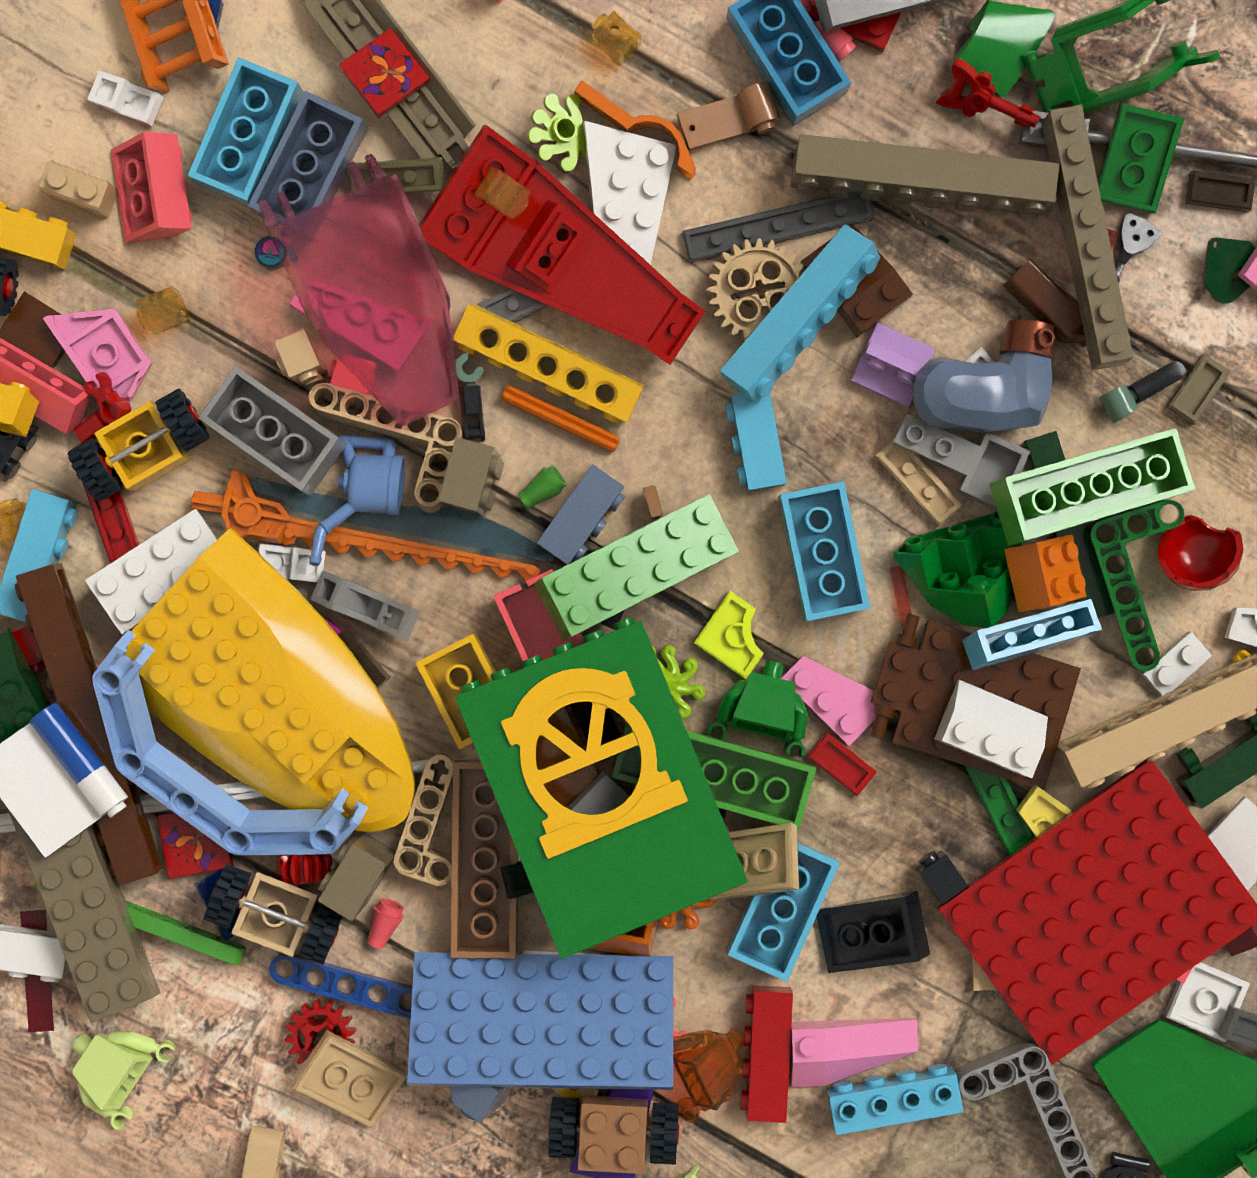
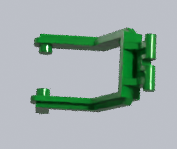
M1124 0L1117 6L1057 27L1051 39L1053 50L1037 56L1036 51L1033 50L1025 53L1023 57L1032 82L1044 79L1045 84L1035 88L1043 112L1048 113L1050 110L1056 109L1055 105L1072 100L1073 106L1082 105L1083 113L1086 114L1148 93L1182 68L1213 62L1219 59L1220 55L1218 50L1198 53L1196 46L1188 47L1186 41L1183 40L1170 46L1172 54L1137 79L1099 92L1088 88L1074 47L1077 38L1128 20L1153 2H1156V5H1160L1170 1Z

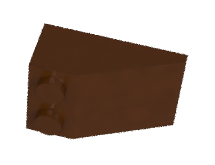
M853 224L849 225L850 228L863 235ZM831 239L801 261L805 269L808 268ZM880 253V260L875 270L863 278L857 285L855 293L837 309V312L857 338L907 302L913 295L897 271Z

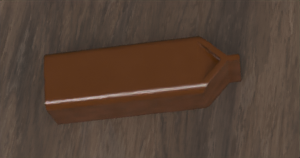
M1029 259L1003 286L1038 321L1053 325L1055 338L1060 343H1079L1084 348L1087 345L1079 306L1035 262Z

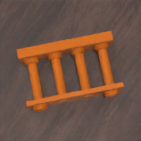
M120 0L142 67L141 77L148 88L162 93L169 92L166 76L199 61L216 69L229 65L208 0H181L186 11L184 19L152 34L146 16L180 0H148L143 3L140 0ZM192 31L196 42L195 49L161 64L156 46Z

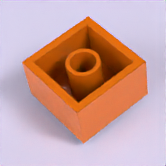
M1073 534L1004 549L1018 613L1051 607L1087 597L1085 579L1081 573L1078 548L1074 543Z

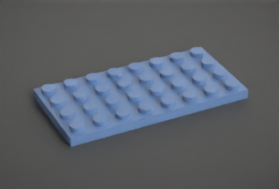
M414 952L407 1073L408 1086L673 1090V956L571 955L561 959L560 955L516 954V959L450 958L451 953Z

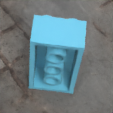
M238 57L187 176L201 187L248 206L304 94L299 83Z
M844 481L780 494L778 501L803 621L870 609Z
M797 841L799 890L749 896L726 947L728 956L786 982L791 975L840 864L835 857Z

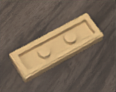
M890 441L874 456L937 527L941 526L963 506L917 454L901 448Z

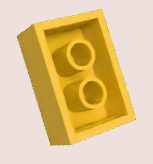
M476 633L415 663L459 750L472 744L473 741L454 696L461 694L459 687L480 679L482 685L491 682L490 674L495 673Z

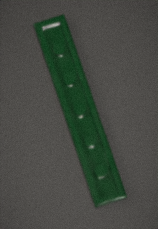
M1057 431L1024 441L1026 450L1030 451L1029 460L1032 469L1066 460ZM1084 523L1054 532L1055 538L1073 534L1074 543L1078 548V560L1081 573L1085 579L1087 597L1077 599L1075 602L1078 603L1091 599L1098 618L1115 613L1087 524Z

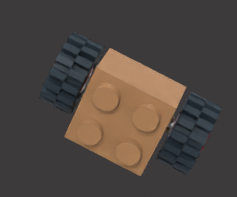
M583 1095L581 1120L578 1123L579 1098L552 1097L548 1130V1155L552 1158L575 1159L577 1136H580L578 1170L644 1174L646 1140H649L651 1136L650 1163L676 1165L677 1145L679 1143V1104L653 1103L652 1126L650 1129V1126H647L648 1099Z

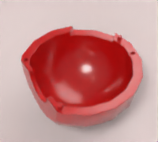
M1193 515L1185 516L1179 526L1166 530L1161 537L1157 549L1159 565L1169 580L1177 586L1190 591H1210L1229 582L1239 570L1244 551L1242 536L1239 531L1228 527L1225 530L1215 529L1205 523L1202 518Z

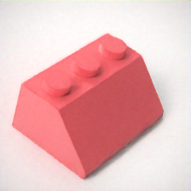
M142 132L111 149L125 243L131 244L175 237L192 229V215L188 207L186 194L187 183L184 178L181 161L182 150L179 146L177 134Z

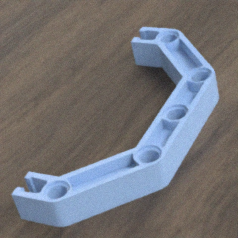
M128 630L115 644L92 677L117 770L234 855H316L335 852L359 826L368 809L366 805L358 801L354 805L356 810L353 815L348 819L341 814L344 811L342 806L349 793L343 788L324 809L249 810L156 742L138 673L155 649L144 643L140 648L142 652L132 661L124 654L128 651L126 647L136 635Z

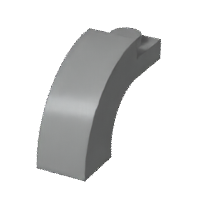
M324 570L321 572L310 599L324 607L365 622L405 641H408L420 612L407 606V604Z

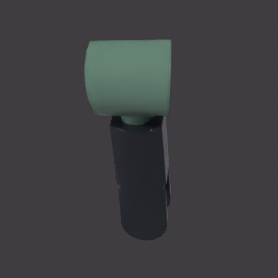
M465 353L456 359L452 369L454 378L463 384L462 387H459L463 438L466 440L480 439L481 442H484L485 430L481 386L476 385V381L483 374L484 367H477L470 375L464 373L462 366L468 360V353ZM478 417L479 426L468 427L467 418Z
M1171 362L1128 387L1123 385L1103 394L1099 399L1112 422H1118L1138 408V403L1182 379L1185 375V367L1180 362Z

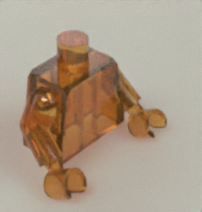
M705 1029L673 1037V1063L690 1098L684 1097L677 1102L679 1104V1112L687 1122H695L701 1110L704 1112L710 1109L717 1111L721 1104L731 1098L734 1085L743 1073V1065L736 1051L744 1043V1040L737 1031L730 1029L726 1034Z

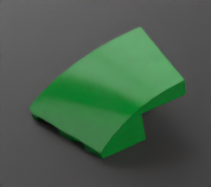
M987 0L967 26L973 31L972 35L953 59L966 61L978 74L981 72L991 74V84L995 86V92L1004 98L1027 67L1023 55L1033 50L1037 51L1056 13L1051 9H1038L1025 5L1005 4L999 1Z

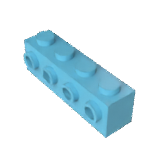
M946 1064L932 1065L928 1067V1071L915 1073V1070H903L897 1072L896 1077L885 1079L881 1075L870 1076L864 1079L865 1082L852 1084L851 1081L837 1082L833 1084V1088L826 1089L832 1125L836 1135L964 1112L957 1074L952 1067H947Z

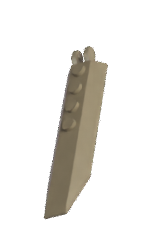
M303 0L309 14L344 59L350 57L389 28L393 30L429 76L430 82L386 114L420 158L442 157L453 172L458 162L451 157L448 151L458 145L464 156L469 148L464 139L476 124L380 0Z

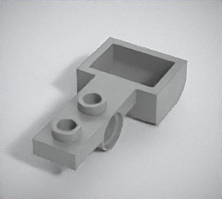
M908 413L904 415L892 441L893 444L921 456L933 465L950 469L963 475L956 492L995 510L997 508L989 484L1021 473L1030 454V451L991 433H983L978 445L944 429L931 427L922 419Z

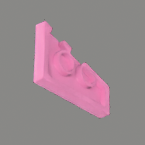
M801 656L781 678L795 683V692L801 695L803 702L848 746L876 719L877 714H874L876 704L871 703L873 690L804 656Z

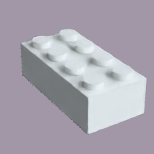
M194 509L85 581L119 632L124 635L128 630H133L195 560L218 538L200 511Z

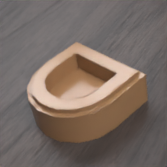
M656 486L644 487L643 492L650 519L661 517L663 511Z

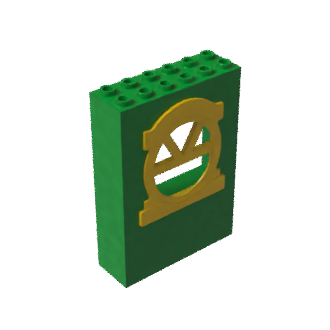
M632 617L615 623L613 626L616 631L603 635L602 630H598L583 636L585 643L574 648L571 642L552 649L554 656L542 660L539 654L522 661L523 669L512 673L511 668L508 667L490 674L491 682L482 685L479 679L459 687L461 694L454 696L561 959L748 882L641 620L634 623ZM585 701L592 703L586 751L548 722L549 717L553 713L571 703ZM606 708H611L628 722L632 728V733L601 745ZM543 735L571 758L538 770L536 764L538 737ZM634 746H640L641 772L638 783L629 798L613 810L594 815L572 811L557 802L543 785Z

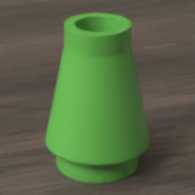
M551 465L548 468L543 467L528 485L518 493V496L529 509L535 504L561 494L562 489L567 484L556 467Z

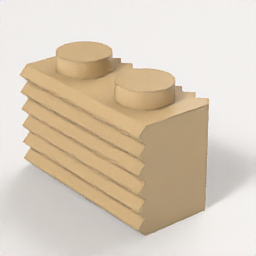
M53 160L47 162L38 189L50 198L105 218L110 216L117 197V189L107 180L104 181L88 173L85 174L83 171L79 172L77 169H72L64 164L61 165L58 162L55 163Z

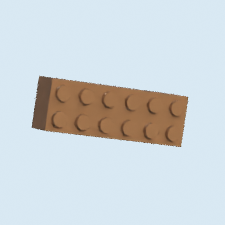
M455 760L453 762L450 958L516 959L518 952V897L507 899L500 867L519 862V855L481 761Z

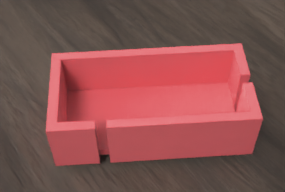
M553 569L527 580L528 589L524 590L522 585L518 584L493 596L522 661L539 654L542 660L554 656L552 649L571 642L574 648L585 643L582 632L565 641L562 640L534 585L540 578L554 572Z

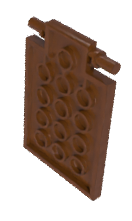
M908 613L902 634H898L896 643L889 641L871 699V703L876 704L874 714L877 715L870 736L883 740L888 720L893 718L896 710L899 711L890 740L891 743L1030 787H1034L1036 784L1042 790H1045L1081 668L1032 653L972 670L962 641L972 633L927 620L920 646L917 650L914 649L917 640L914 636L920 617ZM958 680L1048 717L1045 748L1033 778L1018 775L934 740Z

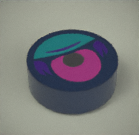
M266 236L256 244L255 257L263 267L278 269L288 259V248L280 238Z

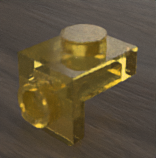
M17 498L0 502V546L3 549L13 548L18 533L14 515L23 513L27 505L25 502H18Z

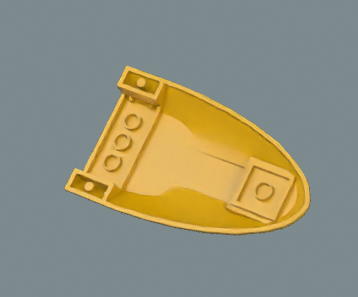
M230 528L195 560L131 631L136 636L126 647L128 651L124 655L134 661L142 652L140 648L144 643L155 649L138 672L148 710L199 753L231 776L265 797L291 810L324 809L343 788L349 793L342 806L344 811L341 814L348 819L353 815L356 810L354 805L358 801L368 807L359 826L355 829L356 831L375 832L395 827L403 822L409 814L415 794V777L411 759L395 718L373 681L325 619L286 578L237 532Z

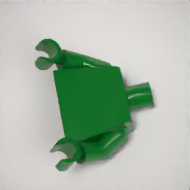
M766 661L763 674L752 672L748 680H739L724 694L716 713L718 719L714 720L708 728L709 736L714 726H720L724 731L721 736V740H723L728 732L726 722H730V728L787 741L784 745V750L788 757L790 756V748L794 745H799V757H803L805 755V747L801 739L805 738L808 712L801 695L795 692V683L781 679L784 665L776 661Z

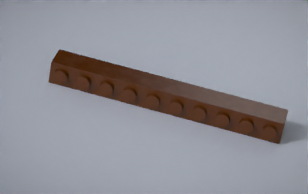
M62 563L51 564L16 575L18 583L15 584V591L19 600L25 603L28 612L25 615L26 624L30 632L35 633L38 642L36 654L42 664L45 663L49 675L46 676V684L52 695L55 694L58 704L128 796L123 801L127 806L112 818L106 814L97 821L99 826L97 831L99 843L102 848H106L110 859L107 863L109 873L113 879L116 878L118 886L155 875L163 869L136 785L123 776L114 764L93 686L92 677L97 667Z

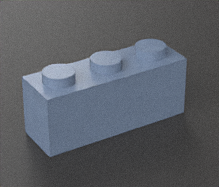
M592 464L537 543L567 565L572 563V561L582 558L589 549L584 545L589 537L593 535L597 538L607 524L603 518L608 510L611 509L615 512L626 497L621 493L624 486Z

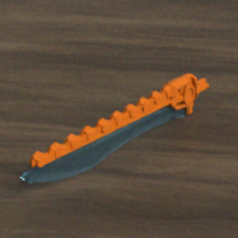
M233 469L230 472L231 478L228 480L225 495L194 491L191 498V509L221 514L225 521L226 530L232 528L243 539L276 544L283 543L287 546L295 544L299 537L312 549L314 531L319 523L293 518L284 505L259 498L257 493L284 500L293 512L321 518L329 517L347 503L348 500L314 492L310 496L298 488L258 477L250 481L247 474ZM402 506L400 516L355 512L343 522L481 549L480 555L342 527L334 528L325 539L339 554L349 552L348 550L355 546L366 558L376 556L375 553L378 550H382L393 562L403 560L402 557L405 554H409L420 566L429 564L432 558H436L446 570L456 568L459 562H463L473 574L483 572V569L489 566L500 578L510 576L509 574L516 570L526 581L538 576L540 568L534 565L493 558L494 552L548 563L554 560V556L550 552L518 532L493 520L451 507H442L437 512L427 513L421 510L420 507Z

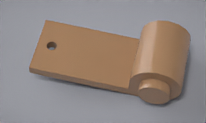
M768 82L750 85L742 89L737 96L676 114L688 150L758 131V134H765L775 130L776 123L780 121Z

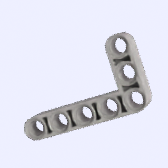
M1031 1040L1017 1042L964 1064L956 1070L961 1094L968 1100L973 1101L1023 1082L1062 1178H1073L1079 1171H1086L1085 1178H1097L1048 1057L1035 1042ZM1029 1051H1036V1060L1031 1064H1024L1025 1054ZM998 1064H1007L1008 1068L1004 1075L994 1076V1068ZM977 1076L978 1083L975 1087L970 1089L964 1088L963 1085L966 1078ZM1042 1081H1049L1048 1090L1045 1093L1037 1094L1036 1086ZM1061 1111V1118L1058 1122L1048 1123V1118L1052 1112ZM1066 1141L1074 1142L1071 1151L1061 1153L1060 1150L1063 1143Z

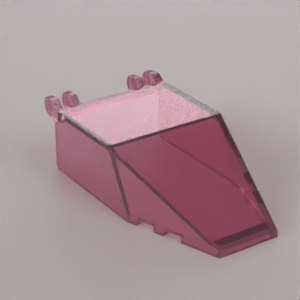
M369 154L365 156V163L375 180L371 183L365 184L359 167L353 161L348 163L347 167L357 189L295 215L286 195L282 191L277 194V201L287 219L278 223L272 213L270 204L265 199L258 203L263 222L307 319L330 350L402 427L459 400L456 360L452 339H454L453 328H451L449 308H451L450 297L398 176H386L376 158Z

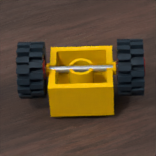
M178 388L155 403L149 401L95 432L94 434L102 448L94 439H89L70 450L68 458L72 463L73 470L77 472L78 479H81L84 488L88 489L89 494L96 501L100 502L123 489V484L128 490L138 491L191 460L187 451L208 440L209 433L206 431V426L198 419L197 410L192 406L189 398L187 399L185 393Z

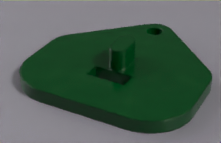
M1218 237L1211 238L1208 241L1203 284L1215 301L1224 304L1231 303L1250 287L1239 276L1233 280L1230 278L1238 269L1241 271L1256 249L1250 241Z

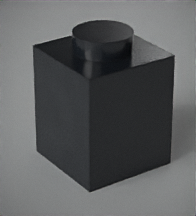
M931 851L919 860L921 865L916 868V871L942 905L969 886L943 851L938 853Z

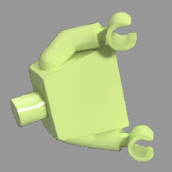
M115 1030L109 1034H97L93 1039L87 1034L80 1035L72 1045L73 1050L81 1056L73 1068V1075L78 1081L77 1085L83 1104L104 1118L111 1117V1126L114 1129H123L125 1122L120 1120L118 1116L121 1115L131 1120L133 1111L130 1107L122 1104L153 1058L149 1054L151 1052L155 1053L158 1061L162 1063L169 1062L171 1058L162 1055L160 1049L168 1047L175 1050V1044L170 1040H164L157 1044L155 1039L132 1031Z

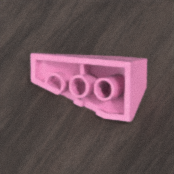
M917 1019L792 1022L790 1044L791 1087L825 1086L918 1052Z

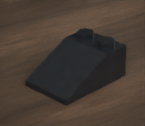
M917 891L884 895L820 908L817 914L828 973L918 962L930 955Z

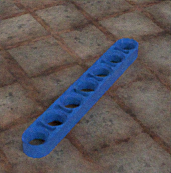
M283 953L279 954L270 964V976L279 984L411 1019V1010L403 1009L399 1000L400 996L405 993L412 994L413 986L325 962L322 965L295 954L293 957ZM280 960H288L292 963L294 970L291 976L283 977L278 974L276 965ZM318 968L324 973L325 977L322 984L313 985L308 981L307 973L310 969ZM347 976L354 980L355 990L352 993L346 994L339 990L338 981L341 977ZM371 986H382L386 990V998L381 1002L373 1001L369 997Z

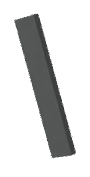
M848 192V197L828 196L684 230L682 235L689 263L718 257L723 252L731 254L730 247L734 244L742 250V242L746 239L754 247L755 240L761 238L763 246H765L771 240H774V243L841 228L844 224L849 226L850 224L854 225L874 220L872 203L869 200L860 199L861 193Z

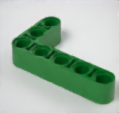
M1171 499L1161 500L1101 519L1094 523L1090 531L1092 543L1133 666L1141 671H1150L1156 668L1160 661V652L1124 543L1179 526L1184 519V509L1180 503ZM1171 504L1177 509V518L1171 523H1164L1159 516L1160 509L1165 505ZM1133 515H1142L1146 520L1144 530L1139 533L1131 532L1127 525L1128 519ZM1104 524L1112 526L1115 532L1114 538L1106 543L1100 542L1096 538V530ZM1112 555L1121 556L1124 560V568L1118 573H1112L1106 568V561ZM1122 586L1131 587L1134 590L1133 599L1128 603L1119 602L1115 595L1118 588ZM1137 616L1143 619L1144 627L1141 632L1133 634L1126 630L1125 625L1129 618ZM1142 647H1148L1154 652L1152 661L1147 664L1139 663L1135 658L1136 652Z

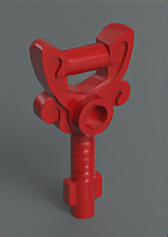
M962 59L954 61L952 65L953 83L949 89L941 92L936 101L938 105L952 109H963V113L967 117H973L977 112L983 113L990 107L1014 118V123L1024 128L1026 125L1033 128L1036 127L1040 116L1033 113V108L1024 104L1019 107L994 95L995 86L991 84V74L988 72L978 74L971 65ZM966 83H969L971 85V92L967 96L961 95Z

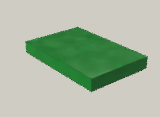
M1120 103L1097 179L1101 201L1156 214L1184 118Z

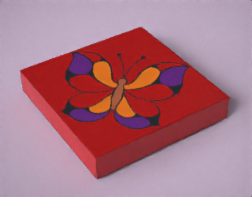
M391 28L339 64L340 70L378 118L430 82L429 76Z
M172 812L157 816L168 879L224 869L226 864L234 866L230 852L176 813Z

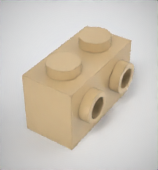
M305 329L274 341L280 357L276 358V362L283 376H287L289 380L292 379L299 385L305 384L306 387L314 386L324 380L322 376L328 374L327 366L315 338Z

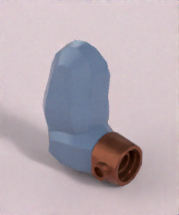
M1009 320L999 353L1002 354V357L998 362L971 363L946 357L930 359L918 371L913 385V402L919 417L931 427L954 428L977 433H991L1039 425L1046 412L1051 393L1052 360L1054 359L1055 341L1054 326L1049 323L1033 320Z

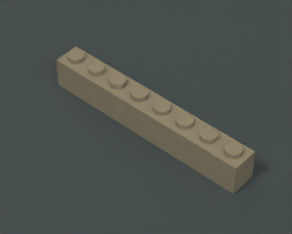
M1082 105L1050 110L1041 123L1049 162L1059 163L1056 197L1091 369L1094 371L1122 366L1134 357Z

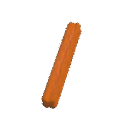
M507 385L501 397L503 402L609 452L616 450L620 441L619 436L511 385Z

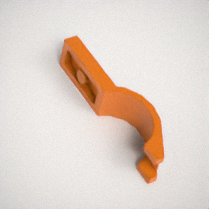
M580 81L574 93L580 97L581 102L618 129L632 133L639 129L652 128L661 130L671 137L678 148L679 160L677 171L688 179H693L696 174L695 164L681 133L670 121L656 115H640L634 118L584 81Z

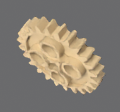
M761 238L755 240L754 247H752L748 239L742 242V250L736 244L730 247L732 256L723 252L720 257L724 264L715 262L712 265L718 274L707 276L709 281L715 283L714 286L705 289L706 293L714 295V298L707 302V306H716L718 309L712 314V318L722 316L723 321L719 327L724 328L730 325L729 336L731 337L740 331L742 342H745L773 309L770 305L771 296L778 295L782 298L800 277L798 272L804 267L803 264L796 266L792 264L796 257L795 253L788 257L784 256L785 245L777 251L774 250V240L769 241L766 247H763ZM764 264H770L775 268L776 276L774 280H769L763 276L762 267ZM734 271L741 272L745 276L746 283L744 287H737L732 283L731 275ZM783 282L785 285L784 288L766 291L760 295V299L758 294L749 295L737 300L731 299L732 294L747 292L755 286L763 288ZM742 302L749 303L752 306L753 316L751 319L741 316L739 306Z

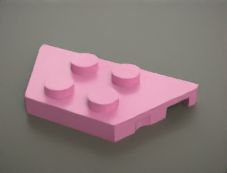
M106 309L44 317L43 320L86 382L94 381L99 388L100 384L95 375L106 372L111 378L113 391H117L119 396L126 399L130 404L153 363L116 309Z

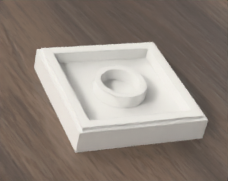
M1200 962L1193 967L1185 983L1177 982L1164 1016L1226 1043L1227 1039L1218 1035L1229 1005L1237 1008L1241 1007L1250 983Z

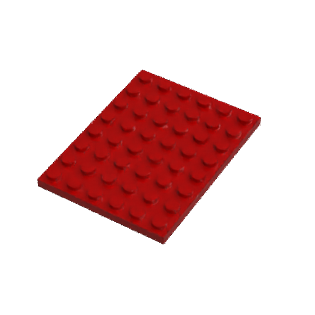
M1147 759L969 883L968 887L943 905L937 906L1034 1041L1045 1052L1052 1065L1257 923V903L1156 764L1153 761L1148 762Z

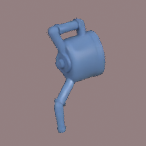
M355 434L340 437L347 445L341 452L346 469L344 476H339L338 488L343 489L344 496L347 497L348 502L325 520L318 522L319 525L314 531L312 552L309 557L310 565L318 566L320 564L326 536L331 534L334 528L355 512L400 516L404 492L405 457L404 455H395L396 441L393 438H387V436H356ZM355 448L382 450L383 453L382 455H356L354 450Z

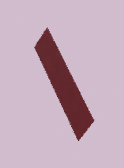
M46 910L20 911L21 927L47 931ZM28 974V977H25L28 1031H54L51 982L40 980V975Z

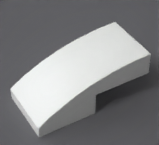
M100 70L87 98L91 103L151 127L164 99L159 93L133 85L126 79Z
M258 544L257 552L284 578L318 582L324 568L325 551H322L320 564L312 566L309 564L311 549Z

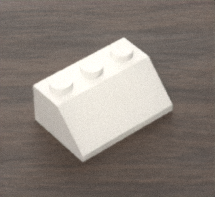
M958 680L934 740L1018 775L1033 778L1045 748L1048 717Z

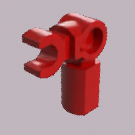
M106 372L95 375L100 384L99 388L94 381L84 383L86 392L96 397L98 400L96 403L100 408L74 428L73 432L81 443L89 439H97L94 434L95 432L131 412L129 402L120 397L117 391H113L111 378Z

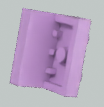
M877 322L850 382L908 408L913 399V385L917 373L932 358L935 349Z

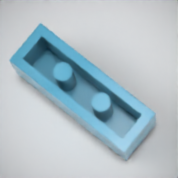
M770 393L762 397L757 404L742 394L731 395L730 404H725L728 423L734 422L736 435L731 436L734 455L740 454L742 466L737 467L740 486L746 485L747 492L784 486L787 482Z

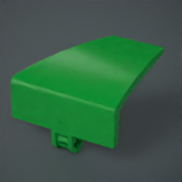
M1156 1019L1092 1062V1066L1166 1178H1223L1239 1167L1250 1178L1257 1177V1060L1196 1033Z

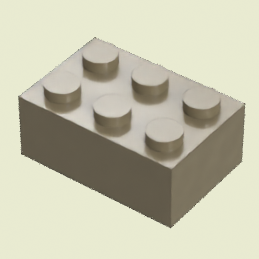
M456 437L438 501L447 507L483 517L486 510L491 511L496 493L491 490L494 479L500 480L504 467V462L500 459L501 455L495 447Z
M367 833L363 834L359 839L354 837L352 841L350 840L348 844L343 846L335 861L339 864L330 873L328 872L321 882L318 890L323 893L318 902L352 922L366 907L392 864L396 851Z

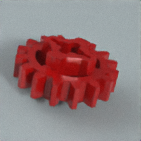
M316 999L313 1008L306 1002L301 1006L303 1014L298 1011L292 1014L291 1017L295 1022H289L286 1025L285 1029L292 1032V1034L285 1038V1042L293 1043V1047L288 1053L289 1055L299 1054L298 1065L307 1060L319 1042L318 1040L316 1044H313V1041L316 1039L315 1036L327 1025L329 1026L327 1030L336 1035L335 1025L338 1024L341 1038L355 1044V1041L349 1038V1036L355 1034L356 1028L348 1027V1023L353 1017L351 1015L342 1016L344 1006H340L335 1010L333 1009V1000H329L325 1006H322L320 999ZM313 1015H326L328 1017L325 1019H316L313 1017ZM300 1032L305 1035V1046L302 1044Z

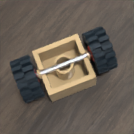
M226 864L213 889L203 919L228 929L239 907L241 911L231 934L291 957L295 954L302 934L308 930L299 956L323 965L330 947L334 944L343 916L320 903L312 924H310L311 921L308 919L318 895L259 872L256 873L247 896H243L251 873Z

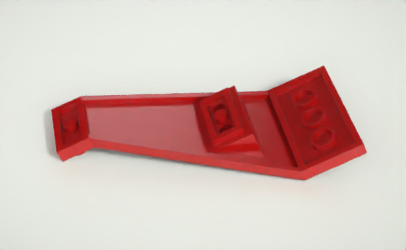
M487 125L482 126L414 231L415 235L463 268L638 344L669 365H671L706 312L677 290L537 161ZM564 229V237L558 240L556 236L558 230ZM542 256H546V265L540 267L539 259Z

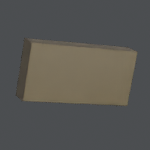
M1206 354L1201 355L1166 408L1191 425L1196 424L1231 371Z

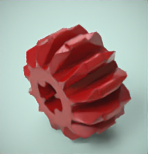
M278 855L276 863L279 879L287 884L294 883L295 885L318 883L325 878L328 872H331L332 855Z

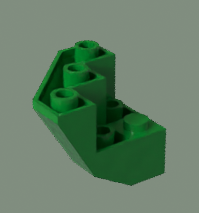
M994 512L910 537L893 552L894 559L930 606L964 626L989 628L995 626L1007 613L1014 595L1004 549L1021 546L1022 542L1008 546L998 512Z

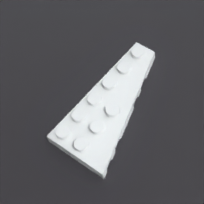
M584 121L583 132L586 141V161L589 170L591 210L651 265L677 145Z

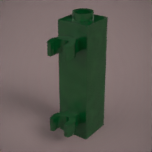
M1257 713L1244 719L1251 728L1249 732L1201 763L1192 748L1188 749L1185 747L1176 753L1178 760L1186 768L1187 772L1175 780L1192 806L1203 809L1257 773Z

